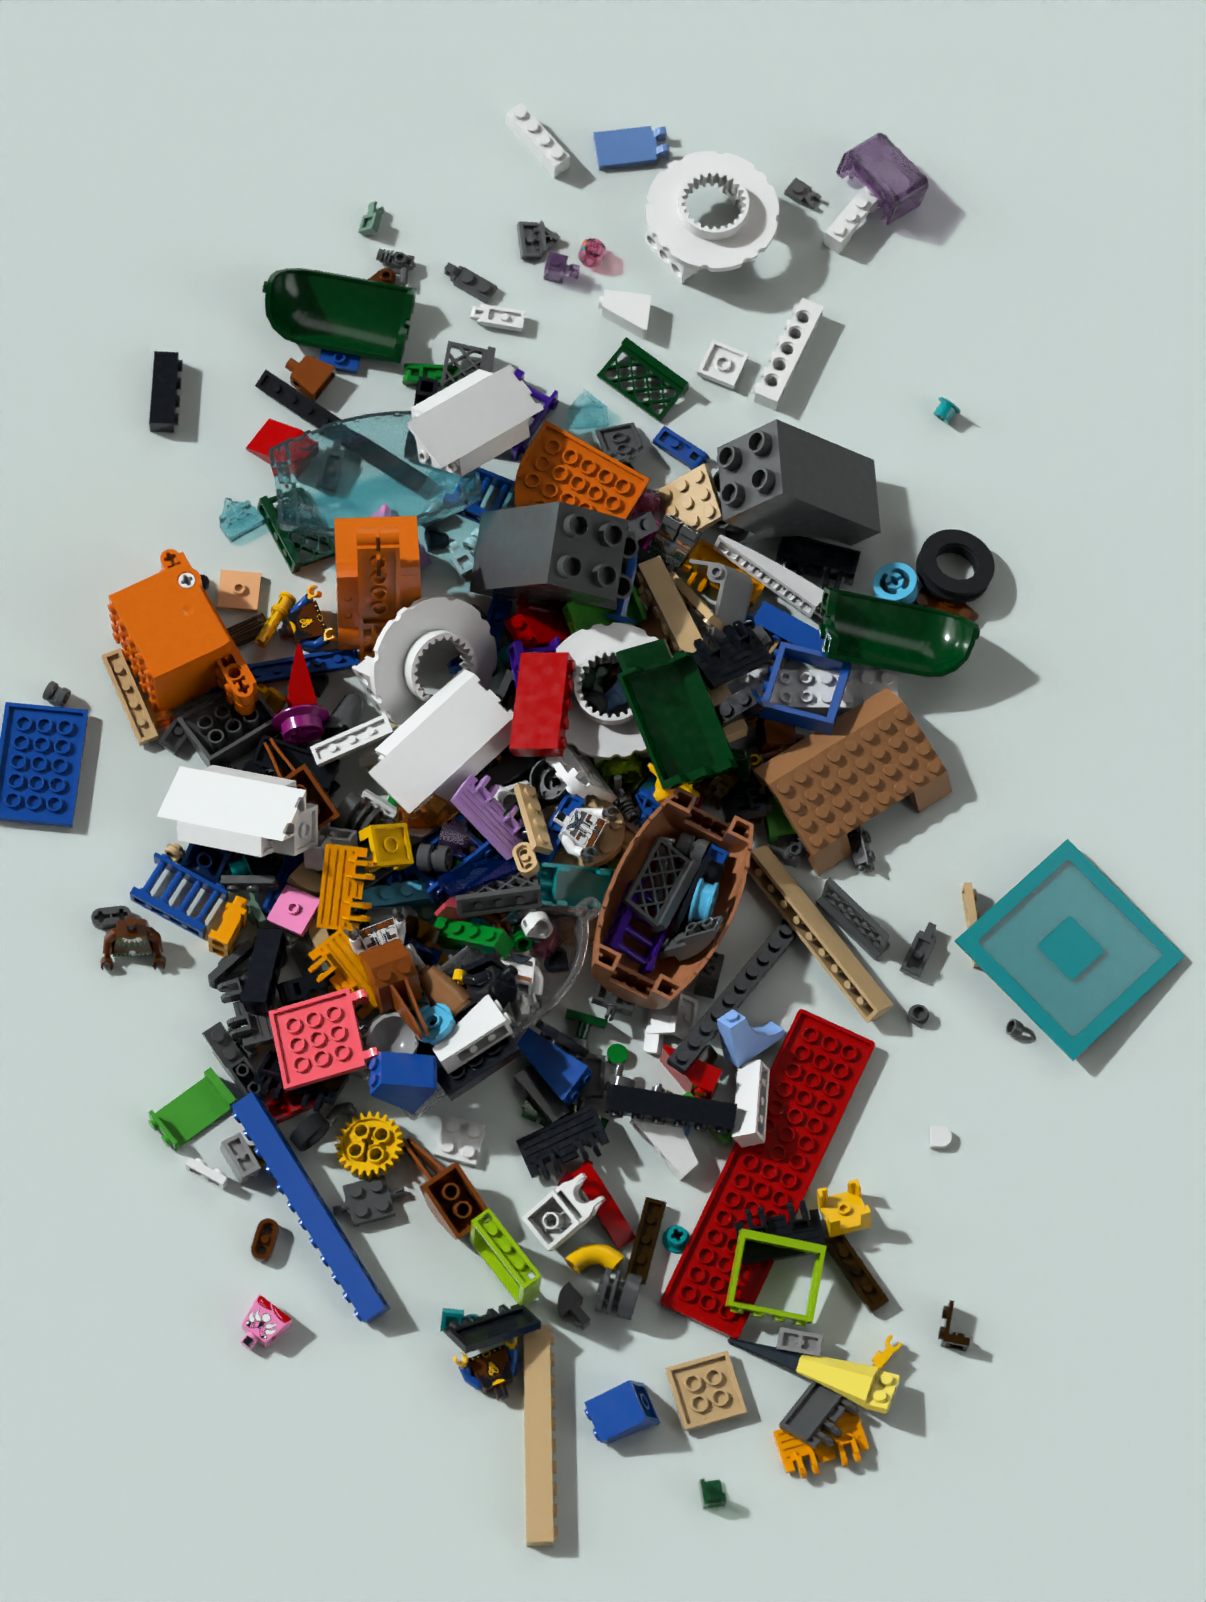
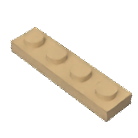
M518 782L514 786V791L531 850L549 855L553 851L536 789L531 785Z
M972 882L963 883L961 888L967 929L980 918V910L975 906L977 891L973 889ZM972 960L973 968L979 967V966Z

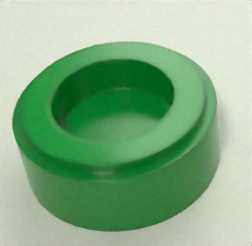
M621 1044L611 1045L607 1050V1060L614 1066L619 1062L624 1064L628 1057L626 1047Z

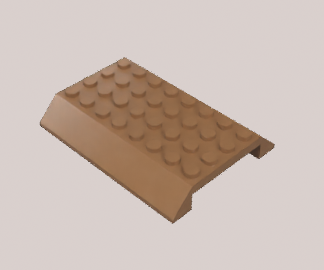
M887 687L836 718L832 735L814 732L752 770L762 788L766 786L769 788L809 852L810 857L807 860L817 876L852 855L847 833L901 799L908 796L919 813L952 792L946 768L904 701Z

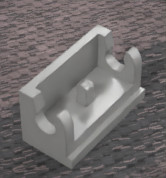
M241 1132L221 1142L220 1151L240 1185L245 1184L249 1177L253 1176L255 1178L258 1175L261 1167Z
M780 1327L776 1347L780 1350L820 1356L823 1335Z

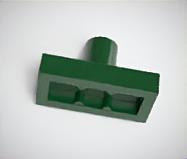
M568 1008L566 1010L565 1018L579 1022L575 1037L587 1040L591 1026L606 1030L608 1020Z

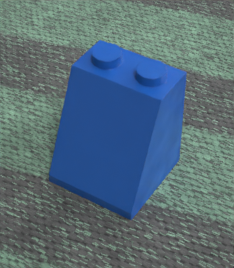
M381 1051L376 1058L370 1061L369 1086L370 1096L415 1113L437 1090V1057L433 1055Z
M628 1380L584 1402L586 1406L585 1414L592 1421L595 1428L593 1429L594 1436L601 1443L609 1444L660 1424L644 1383Z

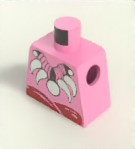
M259 1294L242 1323V1329L247 1335L242 1339L241 1344L248 1350H251L257 1342L264 1347H268L292 1326V1319Z

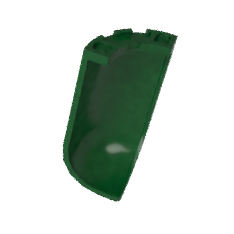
M304 268L278 270L270 275L268 281H264L262 292L266 293V316L272 328L285 340L303 346L401 363L405 351V342L408 339L410 330L407 320H410L411 314H413L416 288Z
M824 587L820 613H824L823 624L819 625V635L821 639H824V644L821 647L823 654L829 659L924 677H943L957 671L968 660L975 641L980 635V628H978L977 623L954 613Z

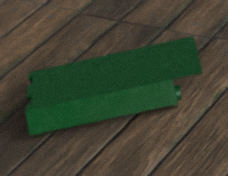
M664 638L615 653L622 669V673L617 674L663 790L671 791L687 783L691 785L701 782L707 777L713 776L714 778L738 768L693 653L681 650L674 653L672 657Z

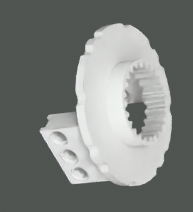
M701 151L684 155L682 160H674L668 164L666 170L660 171L648 191L647 200L649 203L646 204L645 210L647 221L645 243L681 284L690 276L696 275L697 270L707 269L709 272H724L740 268L745 262L751 263L757 259L758 253L764 252L768 248L777 231L778 222L776 219L779 218V202L774 187L767 183L766 175L763 172L757 171L755 165L730 153L718 154L716 151ZM707 183L711 186L717 183L718 187L722 186V193L725 192L732 200L734 207L737 206L741 214L738 215V219H734L733 225L728 223L727 228L721 226L720 230H717L713 226L710 230L707 225L702 228L701 223L694 224L695 219H689L690 214L686 213L685 200L688 198V194L693 193V188L699 189L700 184L706 187Z
M446 594L428 596L413 601L412 605L408 608L403 607L397 612L395 619L387 622L374 646V658L365 656V660L360 664L351 667L380 716L387 714L390 721L401 725L433 696V694L427 695L423 693L424 691L419 688L420 684L415 682L418 679V676L414 675L418 671L415 664L420 662L418 656H423L422 650L428 649V643L435 644V640L441 641L442 638L452 641L457 650L456 654L460 655V658L463 660L460 666L474 673L480 679V684L487 691L491 688L493 683L492 673L497 665V648L494 636L490 635L489 623L481 619V613L475 607Z
M602 623L595 624L589 630L581 629L570 635L556 648V652H569L576 662V671L572 675L574 689L570 692L572 706L571 710L568 711L569 729L566 730L565 734L567 745H573L578 749V752L593 757L596 768L650 757L630 708L628 709V714L620 712V717L612 714L611 718H608L607 713L600 716L599 711L593 713V708L591 706L587 707V701H584L581 690L585 673L590 672L589 667L595 668L597 665L611 662L612 664L619 663L616 652L659 640L655 636H648L645 630L624 623H612L609 626H605Z

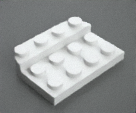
M567 745V748L563 751V757H547L545 759L557 771L555 773L556 776L567 784L565 788L572 796L577 794L585 798L588 794L590 796L595 795L599 800H606L610 803L617 799L615 793L588 756L578 752L575 746Z

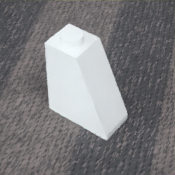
M605 289L604 297L600 296L598 308H602L601 316L634 335L646 339L652 295Z

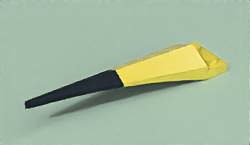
M731 1338L728 1339L730 1345L786 1367L835 1391L865 1409L887 1414L900 1382V1375L881 1371L879 1367L824 1356L780 1350L777 1347Z

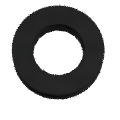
M956 529L941 530L928 537L916 560L917 576L924 588L935 597L950 603H967L979 598L988 588L995 570L992 553L984 542L968 532ZM943 553L961 555L972 565L974 575L963 580L950 578L938 567L936 559Z

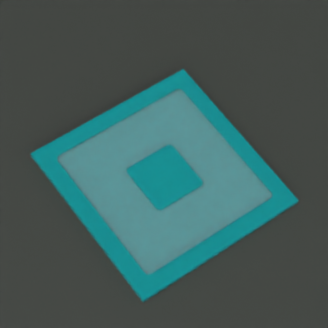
M1068 839L954 941L1072 1061L1185 957Z

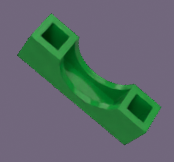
M438 917L433 925L440 929L436 943L441 948L457 951L459 945L462 944L473 947L488 955L493 954V950H496L501 954L500 960L506 961L515 944L508 934L499 928Z

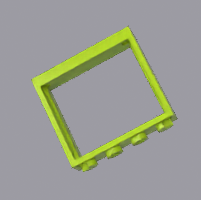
M489 1208L471 1220L470 1243L516 1303L520 1306H527L539 1297L542 1276ZM531 1272H533L535 1275L533 1279H529L527 1277V1275Z
M747 1229L739 1230L725 1307L731 1308L730 1312L743 1314V1311L752 1312L751 1316L764 1318V1315L772 1316V1320L777 1322H785L786 1319L792 1320L794 1325L806 1327L807 1324L813 1323L827 1246ZM745 1240L815 1255L805 1315L734 1301Z

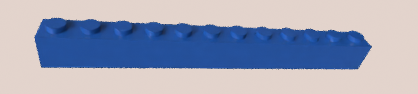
M250 1092L231 1106L234 1110L232 1113L233 1117L239 1124L242 1123L245 1128L243 1131L244 1135L249 1141H253L256 1146L254 1148L255 1153L266 1162L265 1168L267 1172L277 1180L276 1186L278 1190L288 1198L287 1204L293 1213L296 1212L299 1216L298 1222L302 1229L309 1232L311 1244L315 1249L318 1248L320 1250L322 1262L326 1267L329 1266L331 1268L333 1280L344 1289L343 1296L348 1303L352 1302L356 1309L354 1314L358 1320L364 1323H371L389 1311L391 1308L259 1094Z

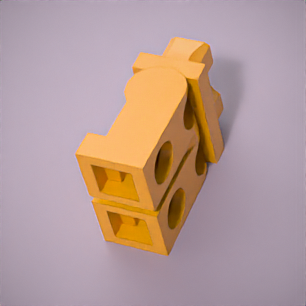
M236 895L233 903L227 902L222 916L223 921L217 931L212 929L208 935L210 952L221 957L230 956L241 934V928L245 929L247 925V899Z

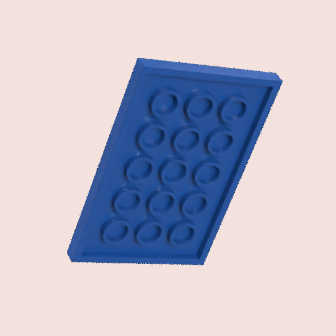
M11 702L5 703L0 737V821L73 828L88 710Z

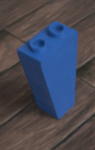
M528 1028L517 1043L523 1054L567 1107L577 1100L580 1090L590 1082L593 1072L586 1064L552 1044L532 1029Z

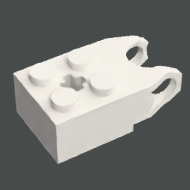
M581 1173L574 1179L560 1184L522 1217L523 1221L547 1251H555L595 1216L600 1205L606 1200L603 1196H599L595 1200L586 1203L580 1198L579 1189L587 1178L585 1173ZM553 1217H556L557 1219L556 1224L552 1223L554 1221Z

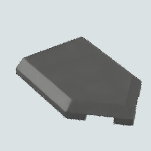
M634 422L595 430L603 453L616 460L629 463L643 449V444Z

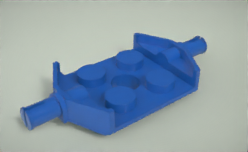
M653 773L650 774L634 796V801L641 812L640 817L635 821V825L639 828L660 806L653 796L657 779Z

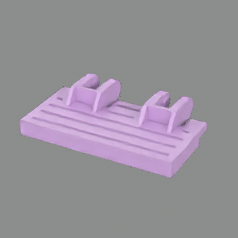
M471 774L462 783L450 801L506 860H509L513 857V848L523 842L522 826L524 822L522 815L517 820L513 818L519 807L517 805L512 806L503 816L506 809L494 797L500 787L495 784L488 791L485 788L491 779L488 775L484 776L475 787L474 785L478 780Z

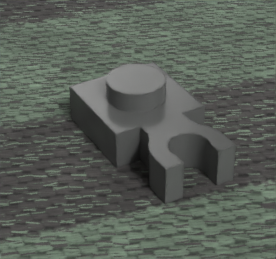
M795 178L784 192V195L799 205L805 202L811 210L815 208V203L811 202V200L819 203L822 197L817 193H811L812 187L798 178Z

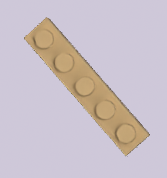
M672 570L669 574L680 596L710 628L715 626L721 631L725 626L724 622Z
M121 648L101 655L139 746L159 739Z

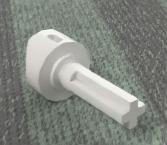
M535 908L523 909L525 918L521 922V927L525 936L541 939L548 938L553 931L548 915L543 911H537Z

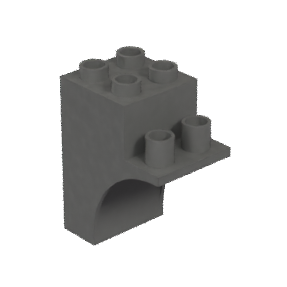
M778 419L717 448L719 470L715 473L713 480L717 492L720 493L723 520L717 522L716 525L725 530L727 538L745 545L776 537L812 536L836 540L852 546L881 533L873 459Z
M560 501L482 512L469 591L505 600L524 597L526 599L567 603L574 601L575 604L616 612L619 599H625L632 593V581L625 575L628 560L635 557L639 550V544L635 538L636 532L627 530L629 521L627 519Z

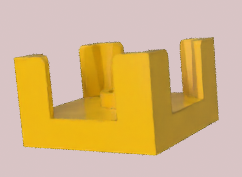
M407 823L369 825L358 832L360 841H364L367 838L369 840L372 856L369 861L377 862L376 867L370 868L365 866L366 872H375L383 867H394V870H403L414 864Z
M858 1179L848 1181L847 1192L828 1196L827 1187L817 1189V1205L830 1238L871 1227V1210L869 1205L864 1206Z

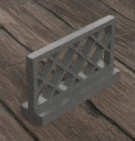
M448 341L439 391L443 390L444 385L447 383H455L454 379L461 375L466 377V372L472 369L478 370V365H480L479 369L491 373L496 348L488 346V349ZM451 348L459 349L463 355L455 359L450 353ZM477 353L481 354L482 357L481 360L474 363L469 355ZM466 358L471 366L463 370L458 362ZM454 364L459 373L451 376L447 368Z
M658 836L622 902L651 925L649 928L655 934L668 928L701 864L695 859L690 861L661 836ZM659 845L665 849L666 856H659ZM673 858H677L682 862L680 869H675ZM667 859L669 871H663L661 860ZM651 861H655L658 872L651 873L649 866ZM664 874H671V885H666ZM659 875L661 887H654L652 876ZM643 877H647L649 885L647 889H642L641 879ZM656 890H662L663 901L658 902ZM650 891L653 903L646 904L643 892ZM638 893L640 905H636L630 900L633 894ZM648 906H654V918L648 914Z
M519 871L451 879L458 918L542 907L541 888L538 884L537 876L534 875L525 880L522 879L524 877ZM515 883L520 884V886H518V887L513 886V885H514ZM497 886V887H500V888L496 890V889H493L492 887ZM477 889V890H479V891H477V892L475 893V892H472L471 890Z
M827 879L822 896L816 900V904L868 955L876 960L889 948L888 939L890 934L833 879Z

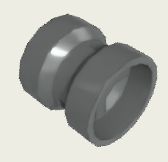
M51 681L44 690L42 698L48 702H54L57 707H64L70 697L71 690L65 687L61 688L58 683Z

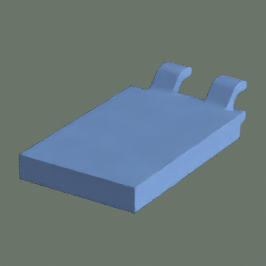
M651 126L594 132L593 137L599 170L657 163V158L669 157V144L657 146V141L666 140V128L659 127L652 131Z

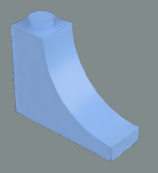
M733 1009L717 1019L724 1059L736 1067L741 1066L785 1037L784 1029L772 1021L761 1026L750 1027L747 1018Z

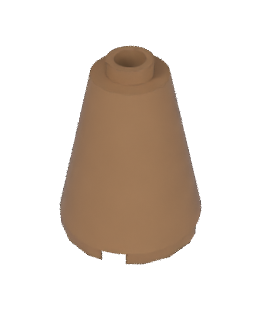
M426 965L418 972L421 975L419 982L432 1006H437L436 1003L445 1004L451 1010L453 1016H455L471 1002L468 990L435 965L432 967Z

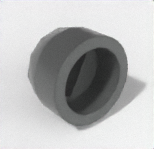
M1011 1019L1007 1023L1006 1033L1013 1037L1021 1036L1024 1032V1026L1020 1021Z

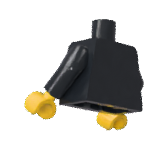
M511 964L504 970L492 965L476 974H467L462 969L454 970L452 979L457 980L460 985L466 984L469 997L475 1002H480L489 994L493 1001L498 1000L504 1010L507 1004L515 1002L518 987L515 976L518 974V970Z

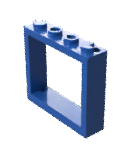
M781 641L779 649L775 648L772 660L775 661L774 665L770 664L767 676L770 677L769 681L765 680L762 692L765 694L760 699L765 709L760 711L759 717L832 735L852 663L829 659L825 657L822 651ZM783 658L840 672L827 717L770 703Z

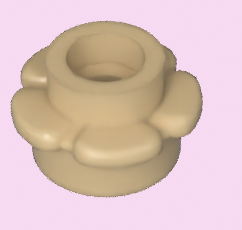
M167 844L168 848L165 850V854L171 857L174 862H178L179 859L184 857V849L179 844Z

